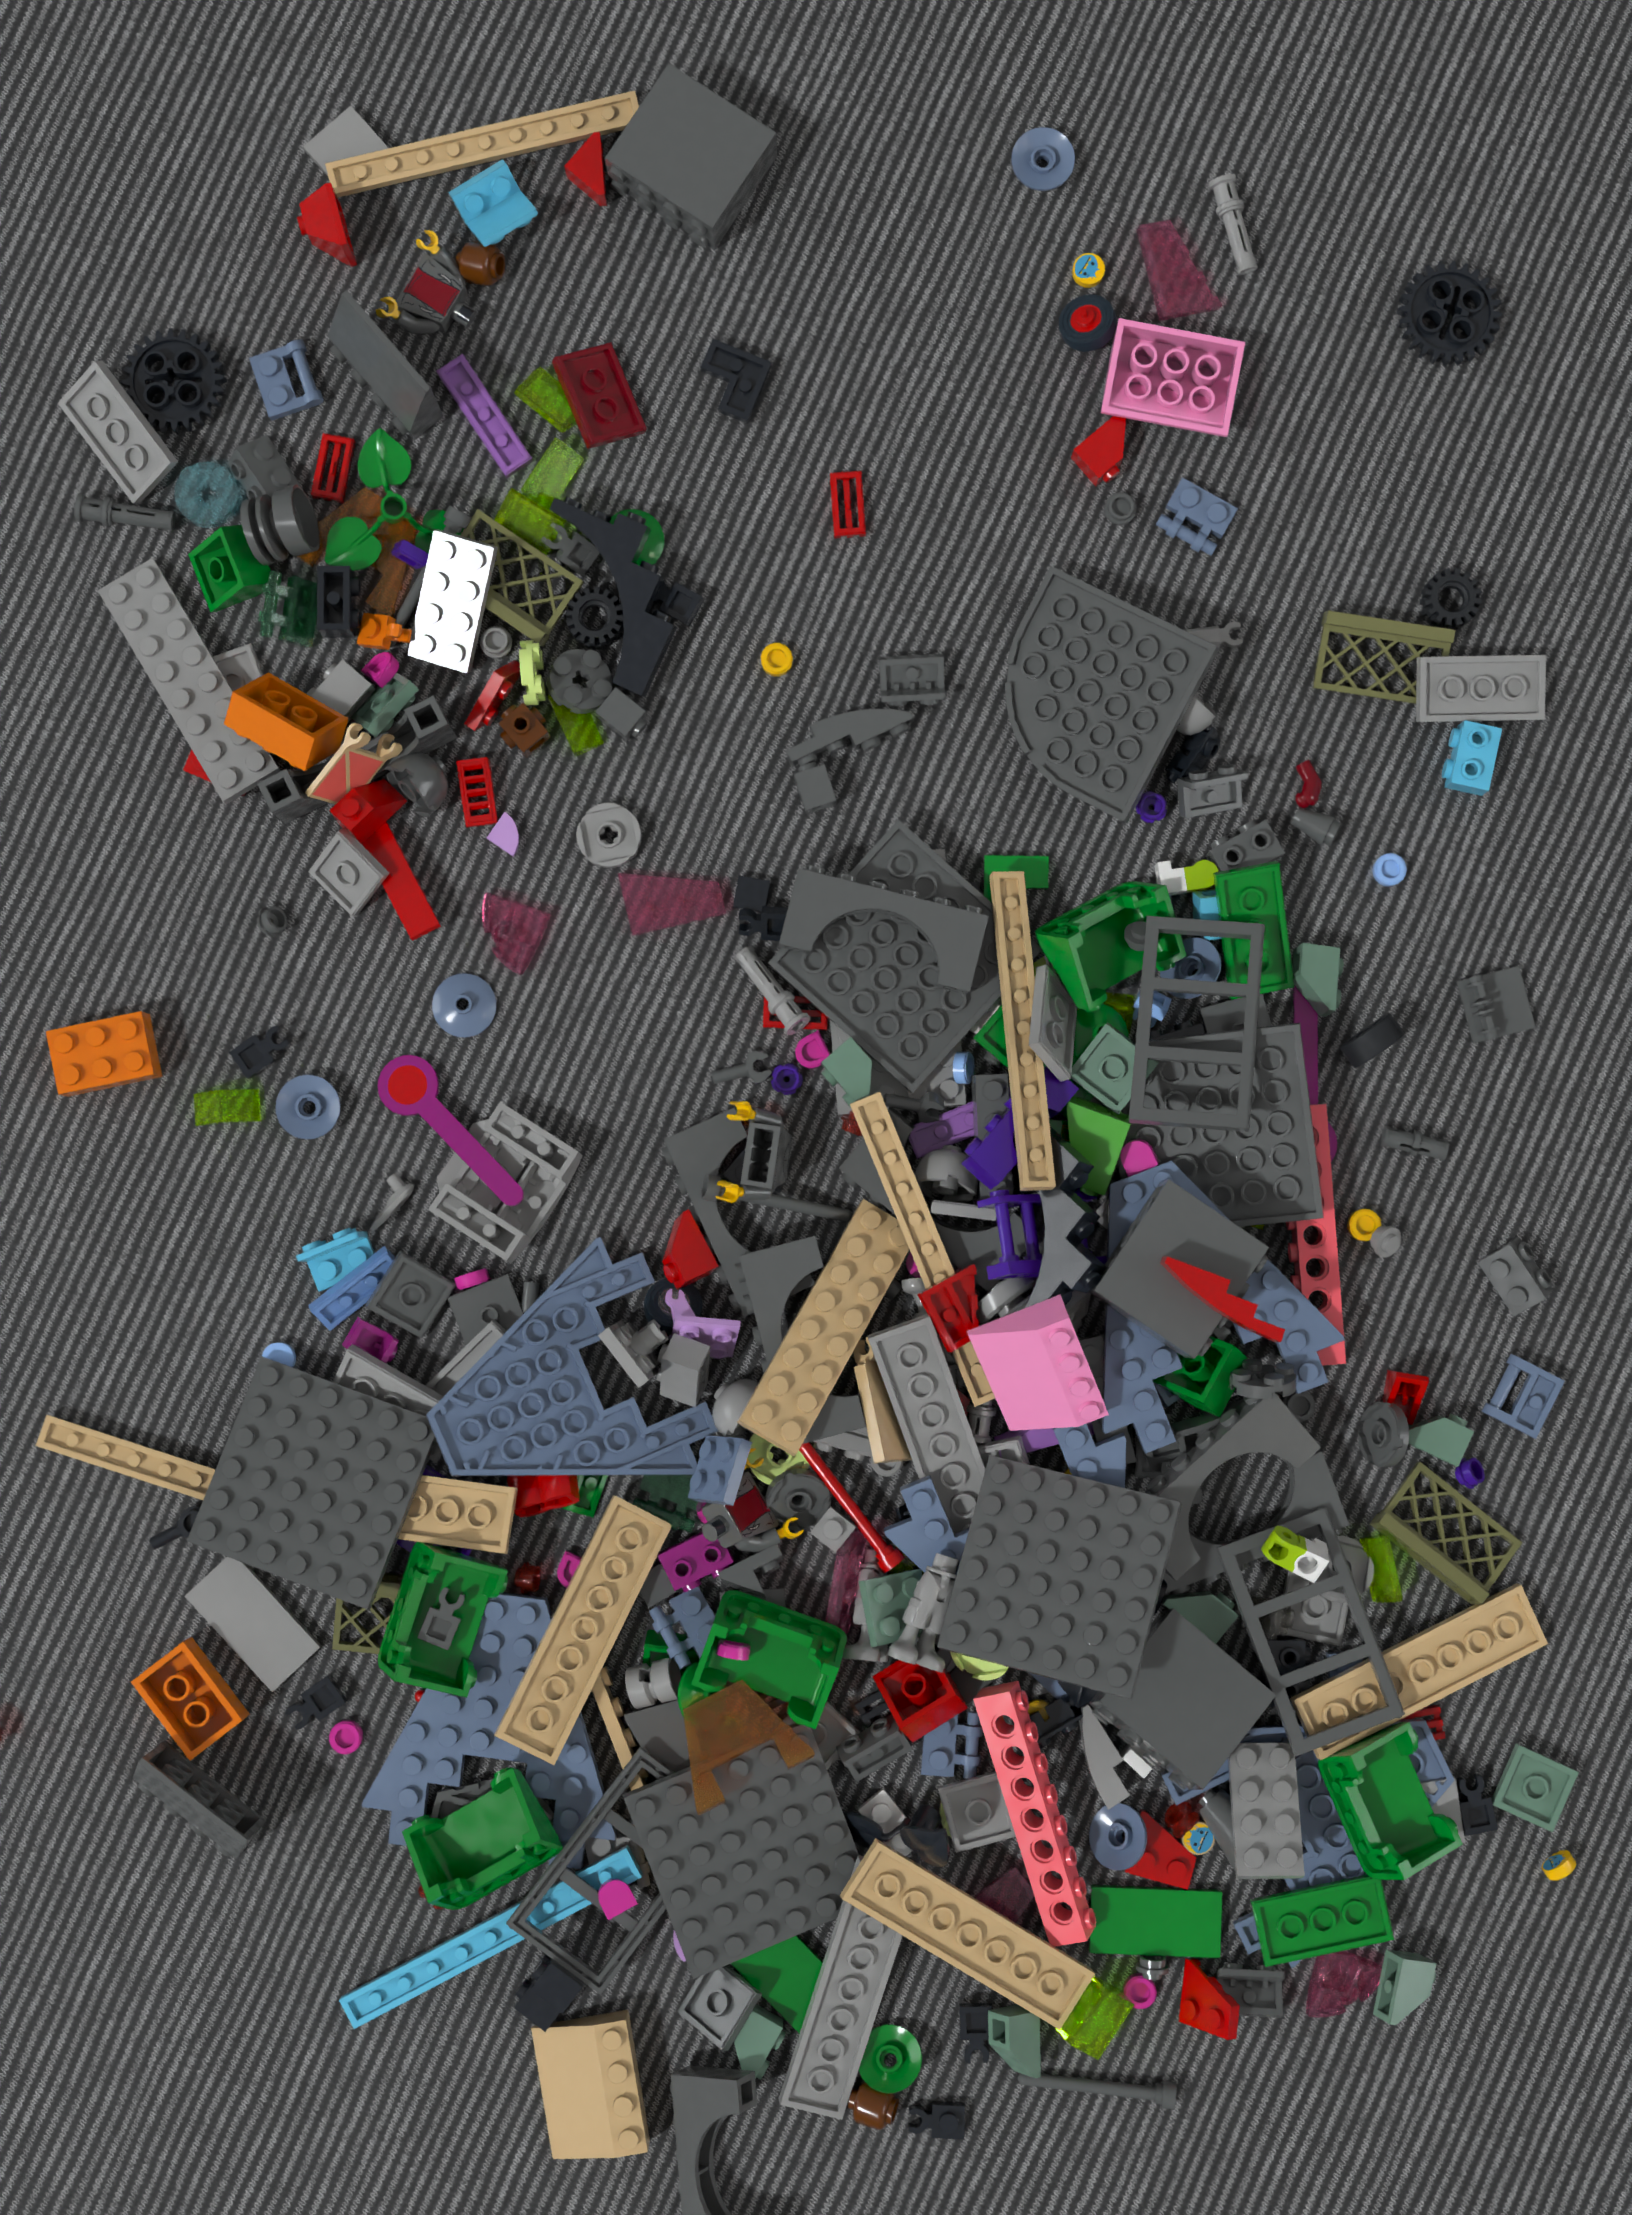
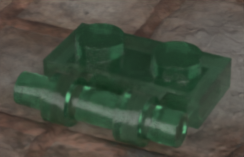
M269 571L268 583H264L263 594L266 596L263 611L259 613L258 622L261 623L259 635L272 637L274 626L280 627L278 640L304 648L312 647L317 619V583L292 576L288 577L287 586H282V573ZM278 597L284 599L282 615L276 613Z
M644 1475L639 1488L650 1492V1497L648 1501L636 1497L633 1505L670 1523L671 1529L675 1531L682 1529L692 1533L696 1521L685 1517L687 1510L690 1508L700 1512L704 1502H697L688 1498L690 1480L693 1475ZM661 1498L677 1503L675 1512L659 1507Z

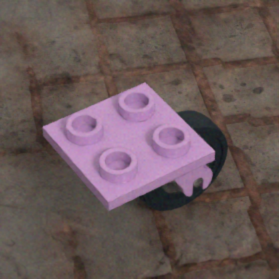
M664 1278L650 1287L644 1301V1313L648 1322L652 1319L656 1320L661 1326L659 1329L661 1331L664 1330L669 1335L670 1340L675 1333L711 1346L710 1357L720 1359L733 1356L741 1321L701 1317L703 1308L702 1298L693 1284L677 1290L674 1283H670L667 1278Z

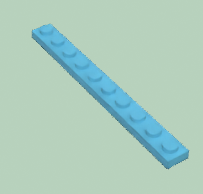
M628 1845L575 1872L576 1875L598 1891L607 1880L620 1879L628 1885L643 1876V1872ZM560 1880L550 1887L526 1920L538 1929L543 1930L592 1903ZM521 1902L341 1996L339 2002L353 2028L356 2029L524 1940V1937L510 1929L506 1924Z

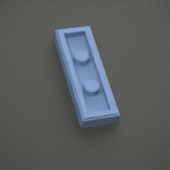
M385 1246L309 1304L310 1311L331 1331L367 1303L395 1259V1256Z

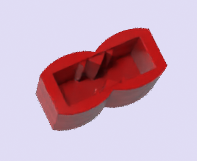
M577 1475L507 1476L508 1487L518 1489L514 1514L520 1518L538 1515L550 1509L566 1507L580 1501Z

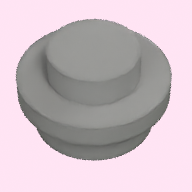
M493 626L482 633L480 646L488 657L499 659L505 657L510 652L512 638L503 627Z
M1393 1226L1378 1227L1371 1236V1247L1380 1257L1391 1256L1400 1247V1231Z

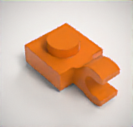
M363 613L357 644L365 648L389 650L391 641L410 643L412 630L402 628L401 624H395L396 619L389 615Z

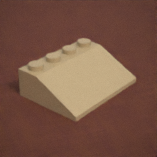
M623 2010L554 2022L546 2032L538 2026H532L531 2030L553 2159L618 2158L647 2153L650 2137L629 2011Z

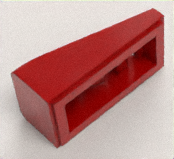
M482 757L456 761L466 828L496 824L498 817L489 758ZM483 769L484 773L473 776L466 775V771ZM485 782V788L468 790V784ZM487 795L488 801L470 803V797ZM489 808L490 813L472 816L471 810Z

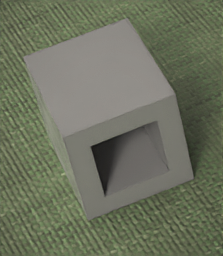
M831 1506L810 1533L837 1553L858 1527L838 1509Z

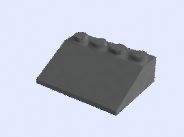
M347 290L343 292L327 335L333 345L329 350L341 364L346 361L353 370L350 372V375L361 388L366 385L374 393L370 398L382 412L388 409L394 416L391 422L401 435L404 436L408 433L415 441L443 417L432 389Z
M165 1741L143 1756L137 1764L133 1779L139 1782L138 1788L148 1796H157L164 1802L163 1806L169 1813L177 1817L181 1815L189 1821V1827L196 1834L202 1837L208 1836L216 1843V1849L227 1857L232 1855L237 1859L266 1822L263 1817Z

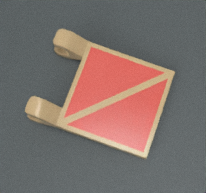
M352 723L347 728L342 746L305 793L308 797L336 804L352 788L369 784L388 759L396 757L401 753L402 745L395 742L390 747V743L395 737L391 734H383L379 739L376 753L361 749V747L369 743L371 736L369 733L362 732L358 737V733L363 727L361 724Z

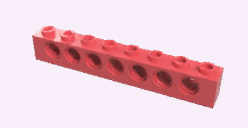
M1327 1104L1310 1105L1324 1218L1286 1222L1287 1230H1292L1293 1242L1288 1243V1258L1290 1263L1294 1262L1295 1275H1291L1290 1282L1307 1299L1312 1292L1318 1290L1323 1296V1303L1317 1309L1344 1336ZM1309 1226L1315 1227L1318 1231V1239L1313 1244H1308L1303 1237L1305 1229ZM1316 1258L1320 1262L1321 1269L1316 1276L1311 1277L1306 1271V1264L1310 1259ZM1345 1341L1317 1351L1322 1366L1346 1364Z
M1019 1681L984 1687L974 1697V1704L1048 1941L1054 1947L1086 1942L1096 1927V1916L1093 1909L1089 1908L1085 1897L1087 1893L1084 1879L1079 1877L1076 1868V1852L1074 1847L1069 1845L1066 1835L1067 1823L1065 1817L1060 1815L1058 1810L1057 1790L1049 1781L1047 1758L1044 1753L1040 1752L1037 1742L1038 1729L1036 1724L1031 1722L1028 1713L1029 1701L1027 1694L1021 1690ZM1003 1715L1009 1716L1013 1720L1014 1725L1006 1723ZM1012 1747L1020 1748L1024 1756L1017 1755ZM1022 1778L1029 1779L1034 1787L1027 1786ZM1032 1809L1040 1811L1043 1818L1034 1815ZM1041 1840L1048 1841L1053 1849L1045 1847ZM1051 1871L1059 1873L1062 1879L1055 1878ZM1061 1902L1067 1903L1072 1910L1065 1909Z

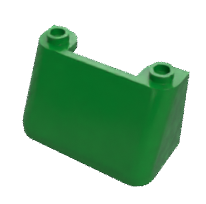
M1137 881L1119 884L1036 929L1035 933L1039 946L1077 1008L1084 1009L1085 1012H1092L1102 1008L1103 1002L1107 1000L1106 989L1142 970L1144 951H1136L1128 946L1124 938L1125 928L1133 922H1146L1147 916L1176 918L1166 885ZM1159 933L1156 968L1158 971H1165L1173 968L1176 965L1175 962L1187 956L1181 934Z
M416 1542L410 1553L378 1654L379 1668L396 1682L467 1698L469 1690L474 1687L477 1680V1670L474 1669V1664L469 1657L488 1598L495 1599L499 1593L502 1594L505 1591L508 1582V1570L502 1566L443 1547ZM445 1587L449 1588L446 1596L449 1603H456L460 1594H465L464 1604L455 1610L453 1614L462 1619L449 1650L418 1639L429 1608L432 1606L440 1609L439 1595Z
M729 1590L722 1596L691 1685L699 1687L706 1692H716L723 1690L727 1681L788 1702L787 1713L796 1724L816 1729L839 1671L847 1636L842 1629L830 1623L740 1591ZM724 1639L749 1644L751 1647L749 1660H735L717 1655L718 1640Z
M1410 1722L1394 1724L1318 1761L1320 1773L1358 1861L1365 1873L1373 1879L1406 1880L1463 1845L1454 1820L1443 1814H1434L1409 1755L1418 1749V1735Z
M513 1767L499 1770L494 1774L495 1778L490 1783L492 1788L490 1792L443 1819L431 1818L430 1815L420 1816L412 1821V1826L402 1831L428 1904L450 1910L467 1907L555 1857L563 1849L558 1834L520 1770Z

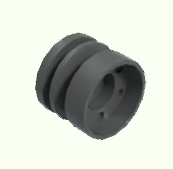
M297 484L273 492L272 498L267 494H262L257 499L252 497L242 501L240 512L243 532L248 546L259 563L266 566L276 562V560L283 561L287 559L289 552L297 557L319 549L320 531L316 514L307 494Z

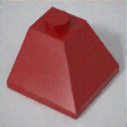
M331 182L326 183L299 204L302 215L297 216V221L302 236L308 235L313 246L350 267L357 266L342 206Z

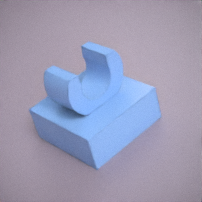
M1140 991L1133 1005L1135 1009L1132 1019L1134 1020L1138 1018ZM1154 991L1151 1028L1157 1020L1162 1022L1172 1000L1157 991Z

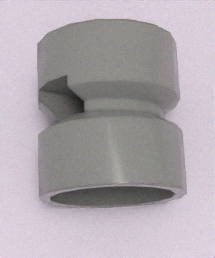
M669 1657L653 1661L651 1667L645 1663L626 1669L625 1684L627 1694L634 1708L639 1709L655 1705L657 1699L662 1703L678 1699V1687L682 1676L675 1659L671 1660Z

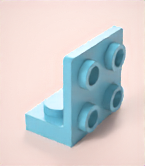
M503 159L448 192L463 221L484 247L500 242L506 234L516 228L526 226L533 217L538 215L534 205L519 189Z
M347 1228L333 1234L334 1240L327 1243L326 1240H318L302 1247L304 1253L296 1255L298 1262H307L319 1292L334 1286L375 1254L367 1232L357 1231L356 1228Z

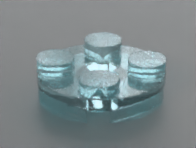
M200 462L185 467L180 472V477L175 485L174 496L177 507L185 518L199 527L214 528L221 526L232 513L235 514L240 505L241 494L238 483L228 469L217 463ZM210 487V490L216 492L215 497H210L209 502L205 503L204 499L199 495L205 488Z

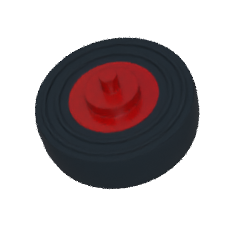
M1088 294L1073 299L1064 307L1059 317V330L1063 340L1069 347L1081 352L1094 351L1103 347L1111 340L1116 331L1117 318L1115 311L1109 301L1099 295Z

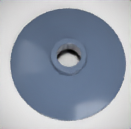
M1039 127L1025 132L1017 140L1012 150L1011 164L1016 177L1025 186L1038 191H1048L1061 186L1068 180L1074 168L1075 153L1072 144L1064 134L1052 128ZM1043 159L1047 161L1048 165L1041 168L1036 162Z
M1188 938L1182 940L1187 956L1175 962L1176 965L1173 968L1160 971L1161 978L1216 982L1221 970V957L1216 947L1209 941L1202 938ZM1195 969H1198V971L1194 975H1192V972ZM1169 992L1181 999H1192L1202 995Z
M467 973L456 974L444 980L436 989L432 1001V1011L438 1025L447 1033L462 1038L473 1037L485 1031L492 1023L497 1008L496 997L489 984L482 978ZM460 999L468 1000L469 1006L466 1010L458 1009L457 1003Z
M302 1075L291 1079L282 1087L277 1096L275 1108L277 1119L285 1131L300 1139H316L327 1134L335 1126L340 1115L341 1104L337 1091L328 1081L314 1075ZM308 1102H313L316 1106L315 1111L311 1114L305 1111V1105Z
M1118 1803L1109 1810L1104 1806L1096 1813L1089 1830L1090 1847L1095 1858L1103 1866L1112 1870L1129 1869L1141 1859L1147 1844V1831L1142 1817L1133 1807ZM1123 1832L1125 1833V1841H1124V1842H1123V1840H1122V1833H1123Z

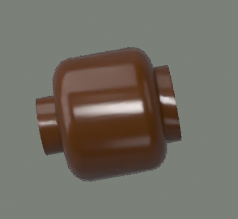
M470 241L456 255L459 271L465 282L469 284L492 286L504 274L505 257L494 244L484 247L480 242Z
M866 2082L861 2084L859 2090L853 2088L848 2102V2108L853 2109V2119L856 2123L877 2130L884 2129L887 2124H893L899 2105V2099L895 2098L894 2093L876 2091Z

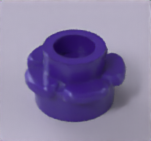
M1149 791L1142 794L1135 809L1137 814L1141 815V820L1146 823H1153L1155 820L1160 821L1165 817L1167 802L1161 794ZM1154 805V810H1149L1148 806Z
M793 1064L779 1065L772 1072L773 1079L771 1084L777 1092H782L784 1095H792L802 1085L803 1077L798 1072V1068ZM785 1076L790 1078L789 1082H784Z
M1462 1458L1459 1466L1455 1468L1456 1479L1468 1489H1473L1474 1486L1484 1481V1469L1476 1458L1467 1460Z

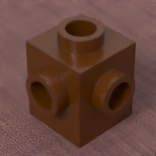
M524 703L518 707L514 704L501 715L503 720L499 722V725L503 732L500 734V737L511 750L517 746L526 758L551 738L548 731L542 725L546 722L545 718L534 706L528 709ZM526 726L525 729L519 730L520 727Z

